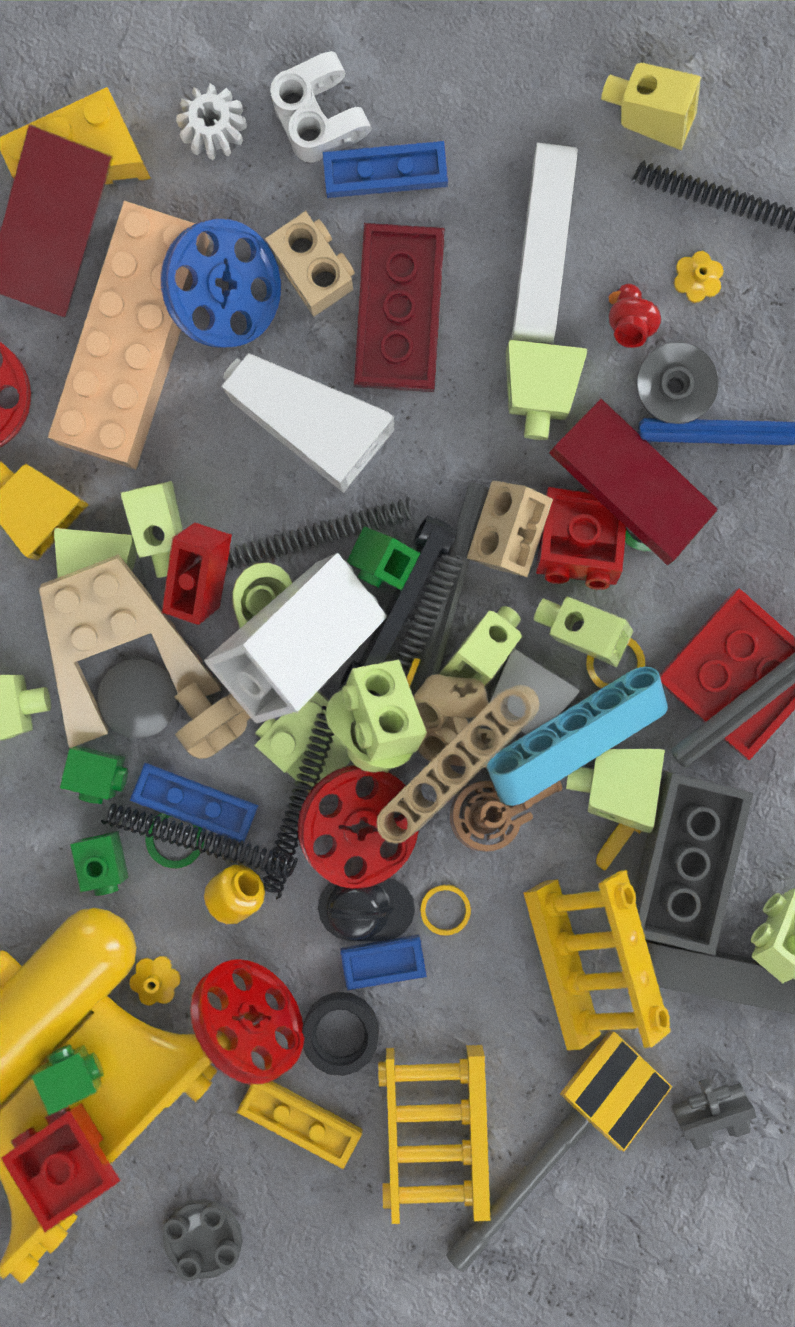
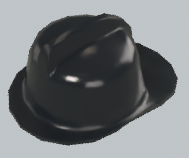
M388 878L377 885L366 888H345L330 883L320 895L318 911L320 920L326 930L337 938L348 941H387L395 939L406 932L413 921L415 906L413 897L407 887L397 880Z

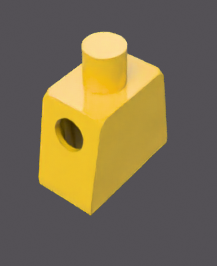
M0 461V525L22 554L27 558L38 561L54 544V529H67L89 504L28 464L21 466L14 474Z

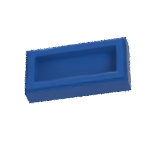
M420 934L342 947L340 949L347 990L427 977Z

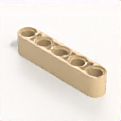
M517 685L498 694L380 812L376 824L381 837L388 842L400 843L419 831L535 717L540 705L535 691L528 686ZM511 695L518 696L525 703V714L522 717L515 716L509 711L507 703ZM481 725L490 727L495 733L494 745H486L480 740L478 731ZM452 754L458 755L464 760L466 766L464 774L456 773L451 768L450 756ZM423 783L430 784L435 789L437 795L435 802L428 801L423 796L421 790ZM395 811L402 813L406 817L408 822L407 829H402L396 825L394 821Z

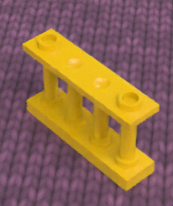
M626 870L618 871L599 882L600 891L563 895L559 880L554 879L546 880L523 892L567 1050H581L601 1035L600 1030L639 1029L644 1048L653 1047L671 1032L669 1013L662 1001L635 903V891L629 882ZM605 907L611 931L584 934L573 933L567 911ZM616 948L622 971L585 974L578 951ZM628 989L634 1012H595L589 991Z
M466 1045L467 1058L459 1059V1063L395 1065L394 1048H386V1061H378L379 1087H387L390 1183H382L383 1209H391L392 1224H400V1204L464 1202V1206H472L474 1221H490L485 1055L482 1045ZM460 1080V1084H468V1099H461L460 1104L396 1106L395 1082ZM461 1121L462 1125H469L470 1139L462 1140V1144L398 1146L397 1123ZM463 1161V1165H470L471 1180H463V1185L399 1187L398 1163Z

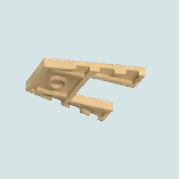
M119 554L40 585L39 592L69 748L106 735L109 730L108 725L103 721L98 704L77 661L144 635L152 634L178 693L194 682H197L198 687L205 696L221 690L219 680L213 677L202 663L200 656L178 633L176 626L169 617L162 613L151 599L150 593Z

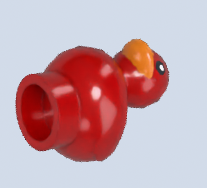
M624 284L617 291L609 295L608 299L612 305L608 314L609 324L614 331L615 340L620 345L628 348L642 346L648 337L657 332L661 324L659 308L652 302L642 299V292L634 284Z

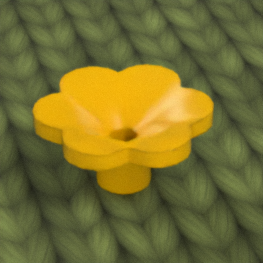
M698 251L692 258L683 257L678 261L676 265L678 275L674 280V288L679 293H686V297L690 302L699 303L705 297H714L720 292L721 283L719 279L724 272L723 266L717 261H712L707 252Z
M159 956L154 960L143 958L137 963L136 973L131 977L129 985L134 992L139 993V1000L144 1005L150 1006L156 1002L167 1004L174 998V989L180 984L181 976L177 970L172 969L171 961L165 956Z

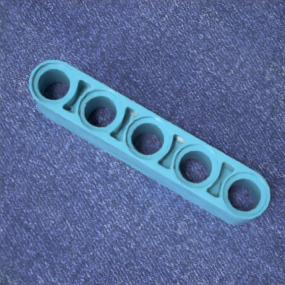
M640 667L631 670L499 751L487 763V770L500 802L510 806L526 802L662 717L668 709V703L659 672L652 667Z

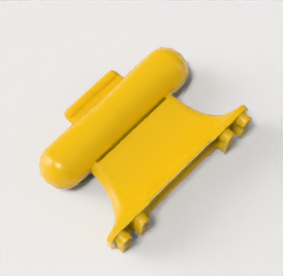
M89 908L77 911L68 917L22 966L8 952L0 951V1181L8 1197L12 1225L9 1244L0 1261L1 1279L11 1274L22 1284L39 1265L38 1260L44 1253L48 1251L51 1254L68 1235L67 1230L78 1217L74 1213L45 1233L1 1160V1157L14 1149L10 1141L32 1126L36 1132L48 1126L45 1120L48 1112L31 1077L39 1066L49 1062L47 1055L71 1044L73 1050L85 1045L89 1054L94 1052L97 1055L104 1072V1076L100 1077L102 1083L98 1091L69 1107L73 1109L77 1105L83 1104L104 1139L98 1144L110 1164L165 1107L169 1108L183 1092L194 1102L200 1099L212 1085L210 1080L218 1071L201 1049L195 1034H177L150 1026L132 1016L108 997L111 991L128 975L135 963L136 956L134 934L123 918L109 910ZM217 1032L219 1044L224 1049L230 1050L231 1044L228 1037L221 1032Z

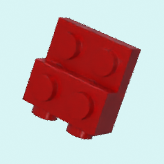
M548 487L546 496L552 498L553 501L539 541L536 574L545 575V580L554 584L567 583L569 578L584 580L588 588L595 590L607 589L610 587V584L616 585L623 572L626 526L591 493Z
M82 1103L73 1109H70L68 1106L51 1115H47L45 1120L48 1126L39 1132H36L33 1126L10 1141L14 1149L1 1157L2 1162L45 1233L121 1181L98 1143L104 1139Z

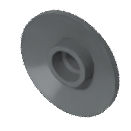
M672 342L656 348L644 359L637 374L636 386L639 399L649 414L666 423L684 424L698 419L709 410L718 393L719 379L713 361L703 350L689 343ZM670 380H677L681 384V391L679 393H673L669 390L668 382Z

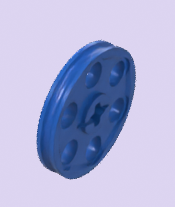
M213 219L199 222L186 228L171 243L162 264L161 291L170 317L189 338L200 344L215 348L237 347L258 338L271 324L280 302L281 279L279 268L271 249L257 232L245 224L234 220ZM201 232L207 233L213 240L214 248L208 257L202 255L197 249L196 241ZM238 239H244L250 246L251 255L247 262L240 261L235 255L234 246ZM181 266L187 268L193 278L192 286L187 291L181 290L175 282V273ZM222 278L223 281L228 282V290L222 291L220 287L215 285V280ZM256 278L261 279L267 288L266 297L262 301L256 300L251 293V284ZM198 306L205 308L210 316L209 325L205 330L198 329L192 320L193 312ZM236 311L242 313L247 322L246 329L241 335H237L230 325V319Z

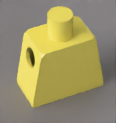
M637 63L630 80L609 75L605 82L601 99L621 106V125L625 128L682 150L697 114L701 76L650 64Z

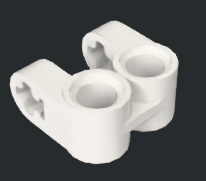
M336 52L322 53L286 71H282L275 76L271 83L270 92L275 114L289 138L293 152L304 162L313 163L323 159V152L340 151L365 138L372 129L361 107L348 109L327 119L315 99V95L334 87L345 77L346 73ZM291 93H297L302 96L301 100L294 104H288L283 101L284 97ZM312 129L320 133L312 141H305L300 138L305 130Z

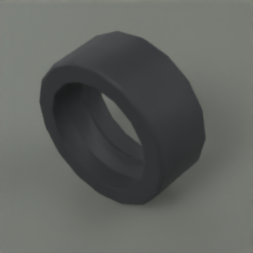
M335 992L321 997L311 1006L304 1019L302 1033L304 1035L303 1049L305 1055L317 1069L329 1075L345 1076L358 1072L371 1061L377 1049L379 1024L374 1010L364 999L353 993ZM335 1010H346L355 1014L362 1022L365 1031L364 1040L360 1048L353 1054L344 1057L332 1056L325 1052L319 1045L316 1036L320 1020L326 1014Z

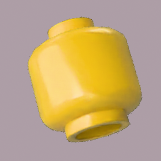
M231 865L211 878L204 892L205 906L209 913L217 921L224 924H238L259 910L265 897L264 885L259 875L244 865Z

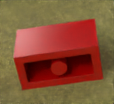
M194 522L172 538L162 613L200 625L220 608L232 538L231 534Z

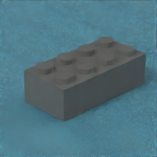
M666 770L662 771L654 828L651 833L647 834L634 889L636 895L635 903L645 939L715 955L754 793L721 783Z

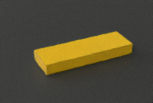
M273 1081L260 1085L250 1084L236 1112L342 1169L347 1164L363 1132L362 1128Z

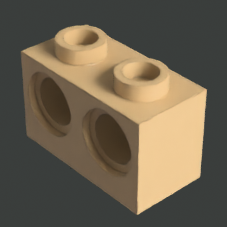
M305 211L265 238L277 264L313 317L353 291L351 276L355 272L345 255L340 253L336 256L328 243L332 241V238L320 219L313 222ZM301 238L308 239L313 243L311 248L304 253H298L291 249L292 244ZM321 272H330L336 277L334 282L327 287L316 285L314 278Z
M492 480L467 558L495 570L528 577L553 499L527 486Z

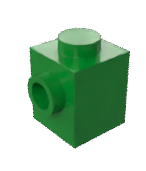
M364 526L346 562L360 570L357 578L377 588L384 582L402 590L420 553L393 537Z
M83 746L69 748L60 788L78 792L79 800L102 804L103 799L108 800L115 797L117 791L122 792L128 777V768L123 767L125 757Z
M119 831L82 838L70 844L80 892L93 890L95 896L110 894L118 891V884L129 878Z
M71 1044L47 1055L49 1062L39 1066L31 1076L48 1115H51L96 1093L102 1083L100 1077L104 1076V1072L94 1052L89 1054L85 1045L73 1050Z

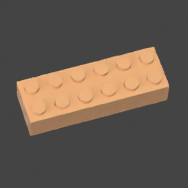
M127 201L123 202L48 435L49 439L61 446L135 470L137 469L181 332L170 317L161 291L162 264L166 252L174 239L182 231L195 223ZM201 232L197 237L196 245L198 251L205 256L210 240L206 233ZM183 266L179 267L175 273V282L181 290H189L193 282L191 272Z

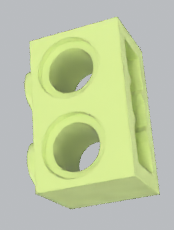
M394 660L352 669L346 686L342 689V697L346 709L353 712L357 723L355 726L357 742L361 748L366 749L370 762L417 752L427 732L400 661ZM367 690L376 691L381 696H374L370 694ZM380 726L391 728L395 734L385 732Z

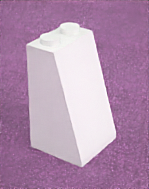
M248 353L242 361L236 359L223 375L225 382L222 388L232 403L343 493L394 432V417L387 411Z
M336 553L311 566L212 652L204 662L257 724L299 711L388 616L379 606L375 596L368 592L356 577L350 564Z

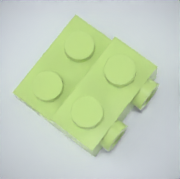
M317 691L299 711L281 716L278 720L274 718L265 721L255 733L261 739L254 746L284 773L287 772L296 781H302L296 776L299 773L316 779V775L303 773L299 770V767L306 766L319 771V768L307 766L301 760L306 758L318 764L322 763L320 760L306 757L304 752L311 751L324 756L322 752L312 751L306 745L311 743L327 748L323 744L310 741L309 737L316 736L329 741L327 737L315 735L311 731L316 728L332 733L329 729L317 727L313 723L321 721L327 724V721L317 718L316 714L326 713V710H322V706H327L329 700L321 692ZM335 735L331 736L333 742L329 744L331 749L327 751L328 757L324 759L326 764L322 766L323 772L319 774L321 779L331 772L345 767L351 761L346 747ZM305 782L310 786H314L313 782Z
M795 888L782 895L777 893L766 902L763 908V912L768 915L766 923L760 925L751 937V942L756 946L752 958L782 983L795 979Z

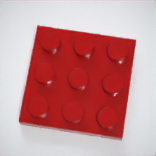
M737 588L659 674L662 685L705 723L794 654L795 637L746 593ZM795 683L723 740L745 760L750 761L795 710Z

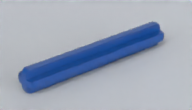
M644 418L639 422L638 434L641 439L647 442L795 445V422L696 419L689 423L672 424L656 418Z

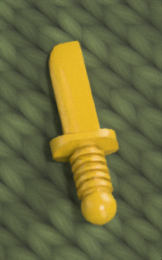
M619 823L600 849L596 858L597 866L605 871L632 833L636 831L640 834L642 831Z

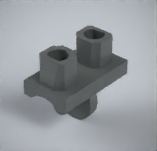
M706 1078L699 1081L702 1093L688 1097L687 1101L672 1105L674 1116L686 1141L690 1140L696 1150L711 1146L714 1142L712 1132L724 1128L727 1129L730 1136L734 1137L750 1133V1120L757 1118L754 1107L749 1102L740 1083L729 1087L724 1085L713 1089Z

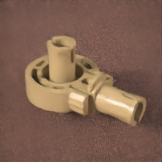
M197 682L192 683L175 696L176 700L181 703L192 719L175 736L186 751L198 759H207L236 740L245 731L247 721L251 718L231 693L212 705L198 687Z

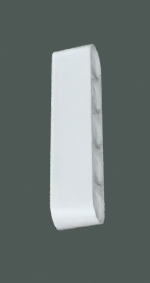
M536 143L512 340L553 345L573 195L577 147Z

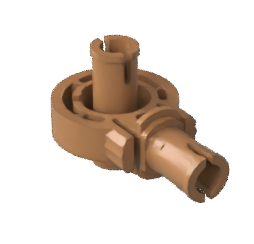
M559 780L526 802L513 806L500 802L492 781H480L462 789L452 802L450 809L452 831L463 845L472 850L481 852L499 850L514 840L521 825L533 819L531 812H526L511 820V817L550 795L562 791L561 781ZM483 788L489 789V790H490V793H489V792H483L482 789H483ZM475 791L477 795L467 801L472 805L470 807H463L462 819H460L459 812L463 800L469 793ZM498 828L496 833L486 836L487 840L500 837V841L494 844L483 845L470 839V836L482 840L485 836L483 834L492 833Z

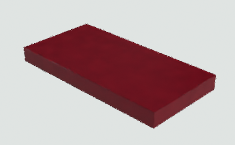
M28 126L0 231L1 295L64 318L68 315L113 156L37 126Z
M364 223L354 387L434 392L445 228Z
M602 399L549 452L560 465L667 566L680 555L718 511L715 505L646 440L641 439L640 435Z

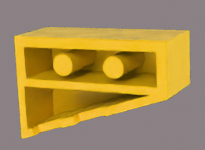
M108 87L0 137V152L13 179L15 178L29 125L37 126L113 156L105 185L114 184V180L138 178L140 181L151 179Z

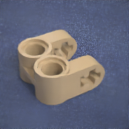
M439 674L431 675L424 681L413 695L427 732L418 749L419 753L431 762L469 724L466 718L477 716L489 704L483 682L476 679L448 677ZM479 728L480 740L486 745H494L495 733L492 730ZM455 754L450 756V765L466 767L464 760L460 756Z

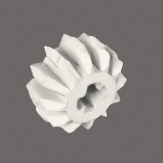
M210 83L207 88V94L201 95L200 90L193 87L192 94L194 100L181 99L180 105L184 113L178 114L176 117L178 127L182 128L179 134L182 142L185 144L191 143V150L197 156L205 149L208 158L212 160L216 156V150L222 149L223 154L226 156H230L229 143L241 145L243 139L239 131L247 128L246 119L241 116L243 112L241 102L238 100L232 101L231 91L227 88L217 95L215 86ZM212 118H217V119H218V121L215 120V119L213 120V121H214V124H215L214 126H209V127H208V126L205 125V123H206L207 125H210L209 119H212Z

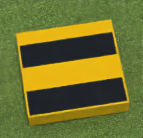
M608 1031L561 1091L560 1095L618 1150L625 1151L671 1090L672 1086L615 1031Z

